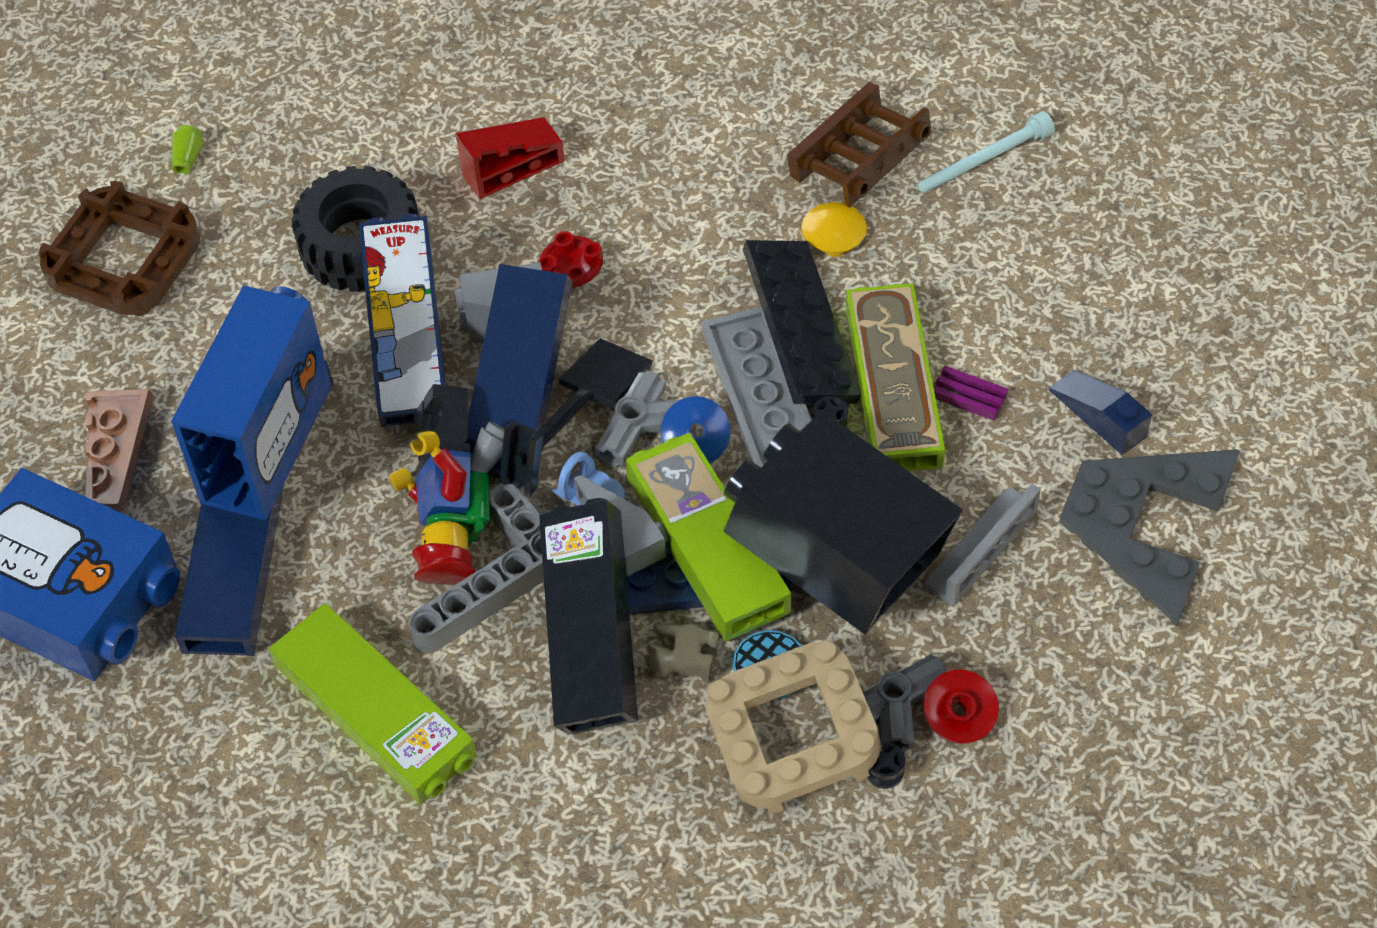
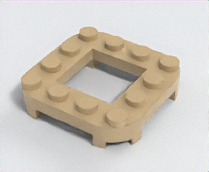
M829 640L806 644L731 672L721 679L712 682L708 687L707 715L736 793L743 803L746 802L757 808L768 809L769 813L784 811L783 802L854 776L856 783L864 780L869 776L868 770L875 764L880 751H882L876 723L847 656ZM817 684L839 737L767 764L746 710Z

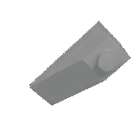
M582 475L574 478L576 498L581 505L592 498H604L621 510L627 576L666 557L665 542L668 541V537L660 522L654 523L647 511Z

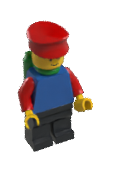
M433 384L413 414L414 426L422 427V433L417 435L419 439L410 443L412 451L418 455L419 460L416 484L410 472L405 468H400L389 475V482L397 493L407 487L409 490L408 496L418 504L419 522L426 526L422 530L421 546L412 550V557L418 565V571L414 574V579L427 584L456 585L476 572L472 567V554L468 551V546L472 542L477 541V536L480 535L484 526L490 521L489 476L484 472H470V444L464 443L468 435L467 388Z

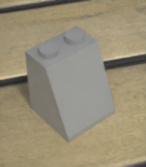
M540 262L518 266L542 270ZM498 269L459 275L461 289H455L461 330L469 331L471 342L482 344L484 342Z

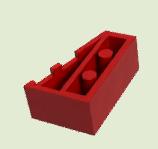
M545 117L455 133L462 175L479 200L565 161L563 142Z

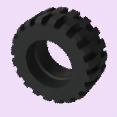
M349 166L344 171L338 172L337 169L330 171L327 177L322 178L320 176L314 180L311 188L306 187L300 195V200L295 203L293 208L294 215L291 219L299 256L307 272L314 275L315 279L324 285L329 282L331 288L342 290L343 287H348L350 292H360V288L365 287L360 236L341 237L333 234L335 230L354 220L377 217L393 220L400 219L407 214L419 215L413 192L407 188L406 183L400 178H393L392 173L383 169L378 172L374 167L364 166V169H356V166Z

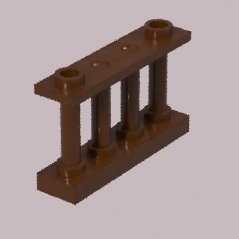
M869 81L787 154L790 177L801 183L807 176L815 172L842 185L844 203L847 207L851 208L860 198L866 196L868 191L911 151L931 134L929 109L923 107L910 119L881 105L879 86ZM878 117L900 129L889 137L865 124L872 118ZM857 135L880 147L869 156L845 144V142L852 136ZM838 154L860 166L849 175L824 161L831 155Z

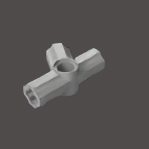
M648 370L643 373L639 372L626 396L617 402L615 415L595 449V455L604 464L614 468L618 465L623 466L638 438L642 437L644 433L661 432V423L665 413L679 400L659 401L665 391L666 382L657 373Z

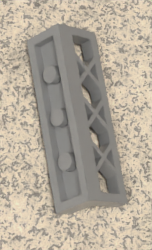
M1031 484L1023 494H1020L1008 486L926 579L924 588L954 607L1037 512L1041 489Z

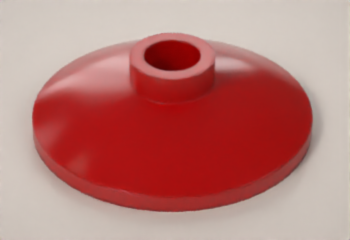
M963 669L946 671L931 682L924 696L923 707L928 724L936 734L949 742L957 744L977 742L988 735L997 722L999 714L997 695L989 682L975 672ZM955 704L961 705L965 711L964 715H956L952 710V706Z

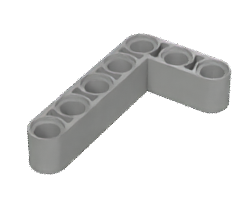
M500 483L495 485L489 492L491 517L494 523L515 547L411 614L409 628L413 644L419 651L433 653L544 581L540 513L513 484L507 483L504 485ZM525 528H531L530 530L522 531ZM516 571H523L522 573H519V574H512L513 572H516ZM486 590H493L491 593H482ZM459 609H462V610H463L462 612H459V613H452V612L455 611V610H459ZM426 629H433L429 633H421Z

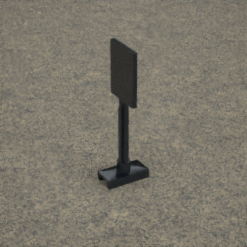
M600 338L559 378L560 385L576 392L538 431L513 420L504 428L499 483L506 485L510 480L524 485V494L531 496L538 488L543 447L589 400L594 399L613 407L629 391L638 373L649 370L653 361Z

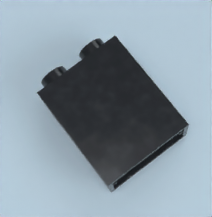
M821 411L801 431L789 423L784 425L769 443L764 453V459L767 462L762 467L748 459L735 471L724 490V496L735 504L723 532L866 635L941 554L963 509L828 414Z

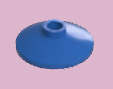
M699 396L683 398L674 403L665 413L661 423L662 443L672 437H680L689 433L693 424H699L703 428L702 436L694 437L692 435L709 463L718 459L727 448L731 433L730 423L724 410L714 401Z

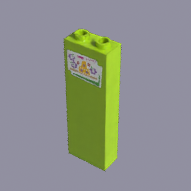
M326 603L322 604L268 648L274 666L420 805L428 798L434 799L444 791L447 781L457 773H465L473 765L477 756L474 740Z

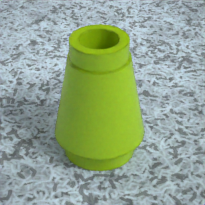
M181 125L172 134L171 169L175 173L189 174L191 172V168L204 144L202 132L198 128L190 125Z

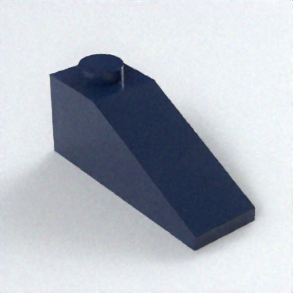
M1073 370L1049 387L1051 393L1121 455H1124L1147 438L1152 414L1129 393L1076 370Z

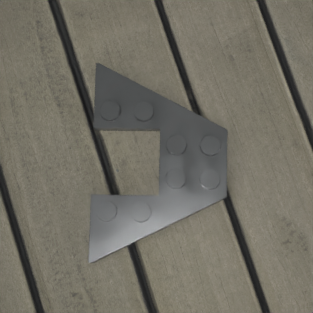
M1240 450L1082 461L1060 515L1059 522L1068 531L1076 534L1088 549L1094 550L1110 565V568L1127 584L1133 585L1146 601H1151L1171 619L1173 625L1177 626L1200 562L1132 540V533L1149 489L1219 511Z

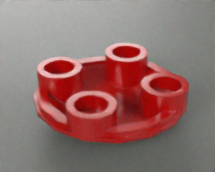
M563 231L555 235L554 241L542 251L537 263H541L543 271L567 274L573 282L572 288L591 282L599 274L603 265V252L599 243L587 237L573 236L572 233Z

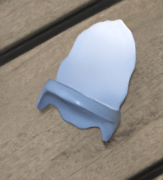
M577 452L566 461L559 476L558 489L551 488V491L557 496L579 506L581 504L576 498L574 478L582 475L625 499V491L620 482L610 478L602 471L595 470L593 459L585 452ZM580 462V470L569 479L573 467Z

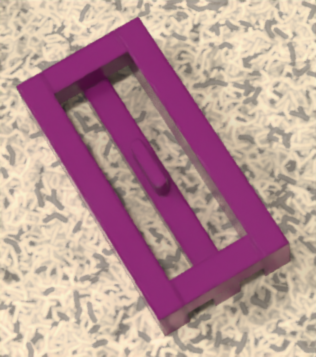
M945 365L942 368L941 376H938L936 380V385H933L935 399L995 421L1008 394V388ZM944 387V388L950 389V390H952V391L958 392V393L962 394L963 396L958 395V394H955V393L950 392V391H947V390L942 389V388ZM972 399H977V400H979V401H982V402H985V403H987V404L993 405V407H990V406H988V405H985V404H982V403H980V402L974 401V400H972Z

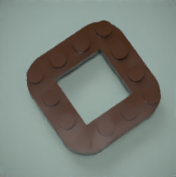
M110 181L111 186L101 187L91 192L86 188L78 195L81 205L51 245L42 243L39 249L40 267L46 283L56 292L119 314L143 316L162 300L198 248L200 232L196 220L186 204L178 201L175 207L127 192L123 182ZM111 222L160 238L136 274L128 272L123 278L82 264Z

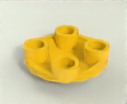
M828 202L819 204L809 210L803 218L801 233L813 248L826 252L831 257H840L845 252L860 245L866 236L867 224L864 216L855 207L849 208L845 203Z

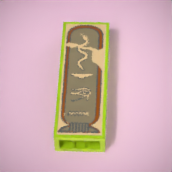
M914 283L847 289L845 310L857 381L861 392L860 398L868 443L907 471L943 468L945 446Z

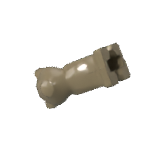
M655 623L653 631L657 635L664 638L675 637L674 650H669L654 644L647 645L649 651L648 667L653 671L654 676L663 679L667 675L677 672L685 676L700 677L703 682L709 683L713 669V656L716 657L720 643V632L705 630L698 625L689 623L683 625Z

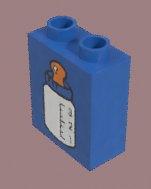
M245 285L242 286L171 420L200 504L265 521L331 389L310 301H307L302 294L291 288L279 286L274 287L271 291H265Z
M21 467L0 493V636L95 682L109 662L117 665L128 658L137 642L138 622L151 605L162 607L171 600L179 585L180 571L177 568L164 532Z

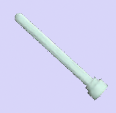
M1045 111L1031 116L1029 122L1026 123V127L919 182L918 189L923 193L929 192L1031 138L1043 140L1051 136L1055 132L1051 117Z

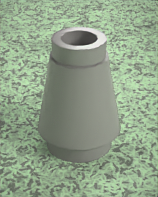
M489 421L486 428H481L471 455L470 469L472 471L487 474L502 458L503 427Z

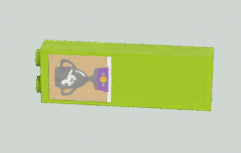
M690 432L680 437H672L663 444L651 449L638 451L632 457L626 459L627 481L653 522H660L665 529L668 541L665 542L725 642L790 614L792 593L778 571L723 532L735 503L724 496L725 487Z

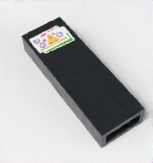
M592 498L587 500L585 504L575 507H555L552 509V512L539 515L554 727L569 735L638 722L621 510L604 498Z

